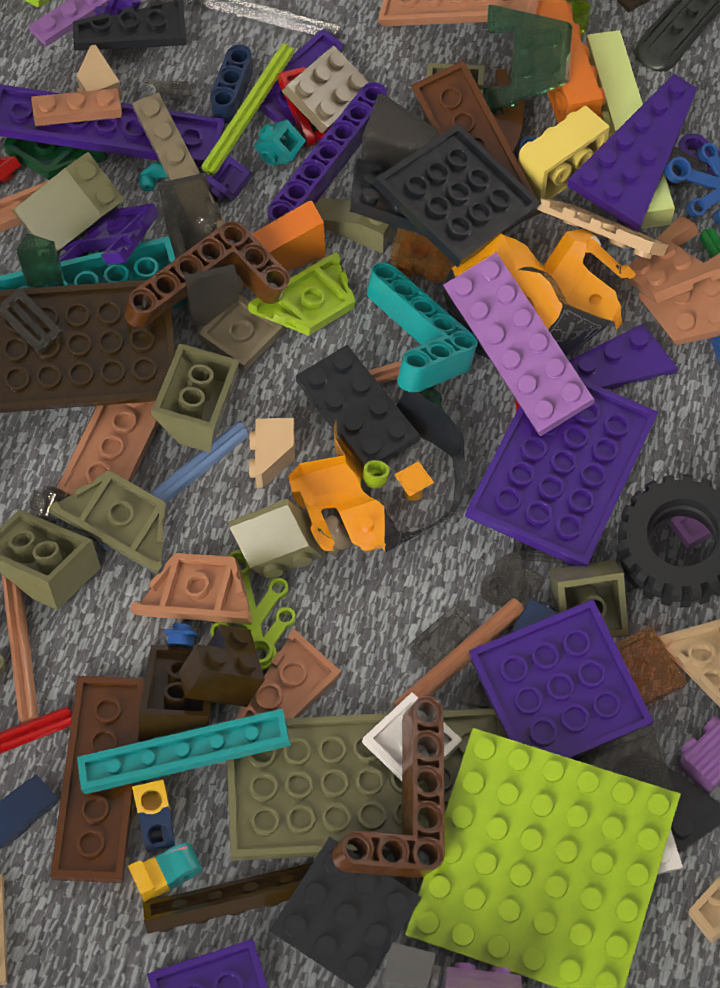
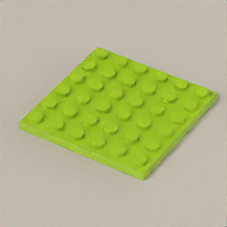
M473 728L444 815V861L441 866L424 876L418 894L422 898L412 913L405 935L494 967L509 968L511 972L555 988H625L680 793Z

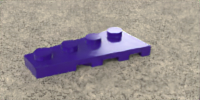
M323 28L294 53L283 72L301 67L308 68L333 45L342 53L344 44ZM277 80L259 107V110L275 123L288 120L294 127L296 124Z
M644 324L569 360L581 379L604 389H614L628 383L643 382L665 374L666 376L675 374L678 370Z

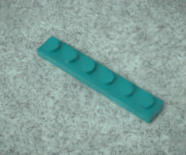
M282 708L77 757L81 790L84 794H89L291 746L285 713Z

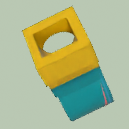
M190 843L176 845L145 862L139 860L128 865L144 902L182 885L181 883L199 875L203 871Z

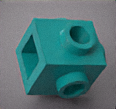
M284 120L273 125L271 123L266 124L258 132L259 138L253 147L267 164L272 166L287 165L297 156V152L306 140L288 120Z

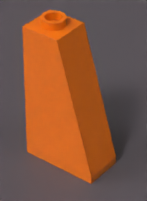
M312 200L252 233L286 271L326 257L324 222ZM248 261L250 264L256 265L254 262ZM228 266L213 276L216 285H223L227 294L247 287Z

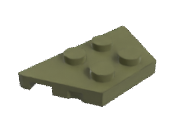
M109 470L98 476L93 483L81 486L74 490V494L58 503L57 501L52 503L48 508L49 513L150 571L159 574L161 570L166 502Z

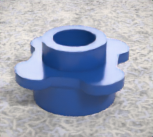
M172 624V629H164V633L168 636L167 644L171 646L194 647L195 638H199L200 634L192 631L193 626L186 624Z

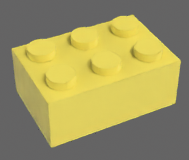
M586 105L577 112L568 114L555 127L552 126L546 129L543 135L533 142L529 141L524 144L519 152V165L539 201H541V198L551 200L568 188V179L608 140L610 126Z

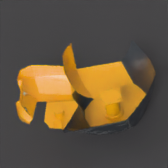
M585 229L567 231L543 266L525 244L500 233L478 254L458 268L454 266L445 283L449 282L497 252L567 357L612 322H614L616 330L623 323L621 305L617 300L616 292L589 272L583 265L585 252L594 254L621 278L628 277L631 279L636 275V272L627 264L621 266L601 247V243L594 233ZM443 288V295L449 314L473 334L445 288ZM478 341L475 354L490 359Z
M404 391L396 406L419 433L421 438L433 443L452 457L455 486L454 500L450 511L426 528L413 532L398 531L395 523L388 516L385 507L371 497V488L367 486L363 479L364 468L340 438L337 439V421H335L334 444L338 457L300 463L288 475L293 499L301 508L306 510L313 523L310 527L311 533L320 548L324 551H334L333 546L335 542L321 513L325 508H336L339 511L351 542L361 547L363 551L382 548L385 552H388L452 518L456 514L461 499L465 466L464 437L451 418L437 405L417 392ZM419 461L394 474L404 488L405 497L411 501L419 500L423 496V489L434 483Z

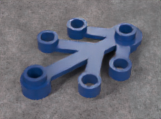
M706 143L698 149L697 155L700 161L710 165L715 176L691 169L689 161L684 157L673 158L666 164L664 169L666 178L673 183H680L685 180L714 189V191L706 196L695 198L687 204L686 211L693 218L700 217L706 212L707 208L720 201V157L718 156V149L713 143ZM705 149H708L710 151L711 157H708L705 154ZM672 168H676L678 170V176L674 174ZM693 204H697L700 207V212L694 210ZM720 208L713 214V220L718 225H720Z

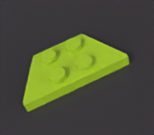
M335 252L291 277L287 289L279 302L267 304L257 297L249 302L248 311L309 336L353 310L355 298L352 290L348 287L349 281L346 272H342L340 255Z

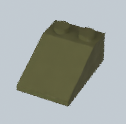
M87 152L15 207L13 212L50 257L63 249L68 243L77 239L115 209H118L125 199L89 152Z
M21 509L0 527V573L34 600L56 610H59L101 569L91 539Z

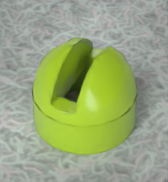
M378 460L367 462L363 470L364 482L372 489H379L385 486L389 477L388 465Z

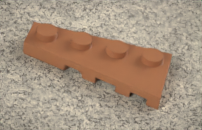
M293 628L280 652H277L272 660L271 666L264 676L265 681L249 705L242 707L234 720L282 708L285 718H299L342 676L341 671Z

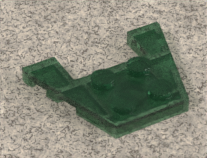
M488 5L487 31L490 34L515 31L512 84L483 88V97L493 115L496 114L495 111L504 107L511 108L518 105L520 100L532 95L536 97L569 83L572 25L569 22L501 6Z

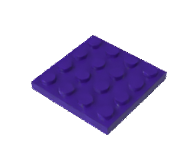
M593 599L468 651V656L507 739L574 759L647 728L654 723Z

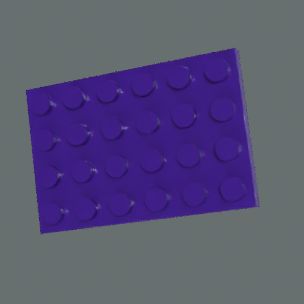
M581 379L594 398L595 403L542 436H539L521 406H519L466 510L465 517L573 566L587 567L658 412Z

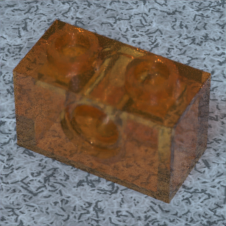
M401 228L397 229L391 252V265L396 267L406 277L415 275L425 277L431 282L446 281L449 272L453 268V263L427 237Z

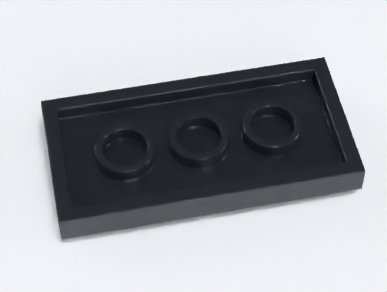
M348 345L296 375L297 384L333 430L335 421H337V435L363 468L367 462L373 460L385 463L419 442V433Z

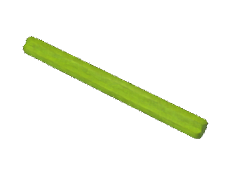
M284 43L279 47L202 164V171L209 176H214L218 172L276 83L279 73L283 72L294 55V49L288 44Z

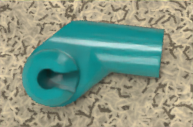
M154 162L140 173L138 182L143 191H152L158 180L168 177L161 163Z

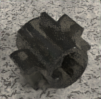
M47 485L43 487L42 493L34 490L29 509L35 510V516L56 524L58 517L49 513L48 508L52 503L64 500L67 493L59 488Z

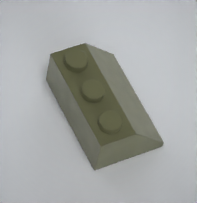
M179 343L151 415L179 444L210 453L236 385L240 360Z

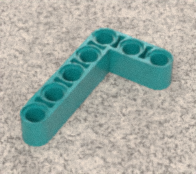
M382 262L374 264L371 268L366 292L368 298L421 344L403 354L397 378L399 387L408 392H420L468 372L471 369L476 352L477 338L396 267Z

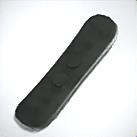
M675 0L637 42L635 59L645 67L655 71L670 70L720 12V0Z

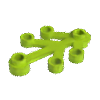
M235 550L228 556L235 557L239 563L246 565L245 569L241 570L253 619L252 624L239 625L251 630L256 651H264L266 653L264 659H259L262 671L270 668L271 662L277 654L275 645L284 631L295 624L296 615L294 610L289 607L280 608L276 613L275 623L263 637L261 625L278 600L288 595V583L282 578L273 579L269 583L268 592L256 607L249 579L252 569L249 567L242 551ZM280 584L285 589L280 593H276L273 591V587ZM290 614L292 619L288 622H282L280 616ZM225 622L213 624L210 629L211 637H213L220 624H228Z

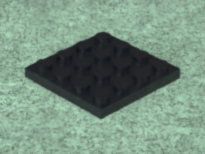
M459 124L376 177L373 184L457 268L482 251L500 233L506 234L538 211V207L542 204Z

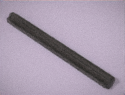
M187 0L188 3L314 36L323 28L336 39H339L341 36V26L338 24L246 0Z

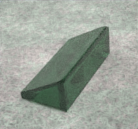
M26 233L16 250L26 285L33 287L63 283L65 278L55 242Z

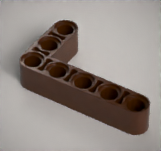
M230 221L220 226L130 293L124 315L130 325L137 328L145 327L226 266L261 301L267 304H275L282 299L290 277L286 269L242 224ZM227 239L233 240L235 243H231ZM204 255L211 256L213 259H208ZM248 261H252V262H254L256 265H252V264H250ZM182 272H187L191 274V276H186ZM269 282L274 283L277 287L271 286ZM158 288L166 289L169 293H163ZM135 305L143 306L146 310H139Z
M422 696L418 698L404 712L402 718V835L363 831L349 833L334 846L332 851L333 862L341 871L419 878L426 876L443 863L445 856L444 715L442 705L434 697ZM417 710L426 714L428 722H424L419 718ZM417 744L423 745L427 749L428 757L419 753ZM417 779L426 782L429 789L428 793L419 788ZM418 814L426 817L429 823L428 829L419 824ZM347 844L357 848L359 860L352 859L346 851ZM382 847L392 851L394 862H389L384 858ZM418 850H422L427 854L429 865H425L419 860Z

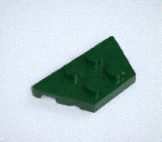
M8 137L4 143L7 155L15 156L20 163L48 180H51L87 152H89L96 163L107 159V153Z

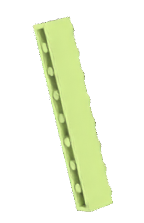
M620 30L588 34L586 38L589 63L591 66H595L597 84L605 92L606 102L605 105H602L601 110L602 120L610 126L608 139L643 105ZM663 174L655 191L641 229L671 225L675 207L665 174Z

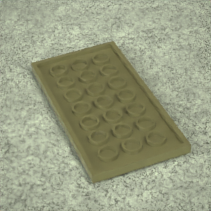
M493 708L443 711L444 723L462 739L461 745L444 760V815L472 729L476 728L505 738ZM389 713L286 718L291 746L227 761L231 861L316 857L329 836L339 842L346 835L355 831L402 835V781L362 743L363 737ZM422 781L418 786L422 791L428 793V785L425 781ZM418 814L419 824L428 829V820L423 815ZM350 844L346 845L348 849L359 854L356 847ZM382 847V853H392L390 849Z

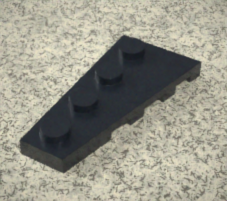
M158 0L150 2L149 7L137 10L129 7L122 9L120 14L110 16L108 13L73 21L74 50H88L94 44L99 50L187 45L183 0H174L166 3H161Z

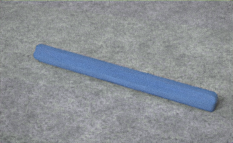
M236 422L215 439L210 453L200 451L153 489L150 494L167 504L244 441L249 435L247 428L242 423ZM97 540L99 545L106 551L111 549L107 545Z

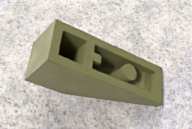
M319 198L315 207L324 222V228L383 254L397 234V227L350 212L351 200Z

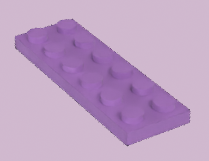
M497 252L443 285L539 436H542L595 403L594 398Z

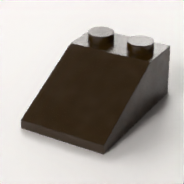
M151 645L139 708V742L198 729L212 724L213 702L185 698L179 670L194 647Z

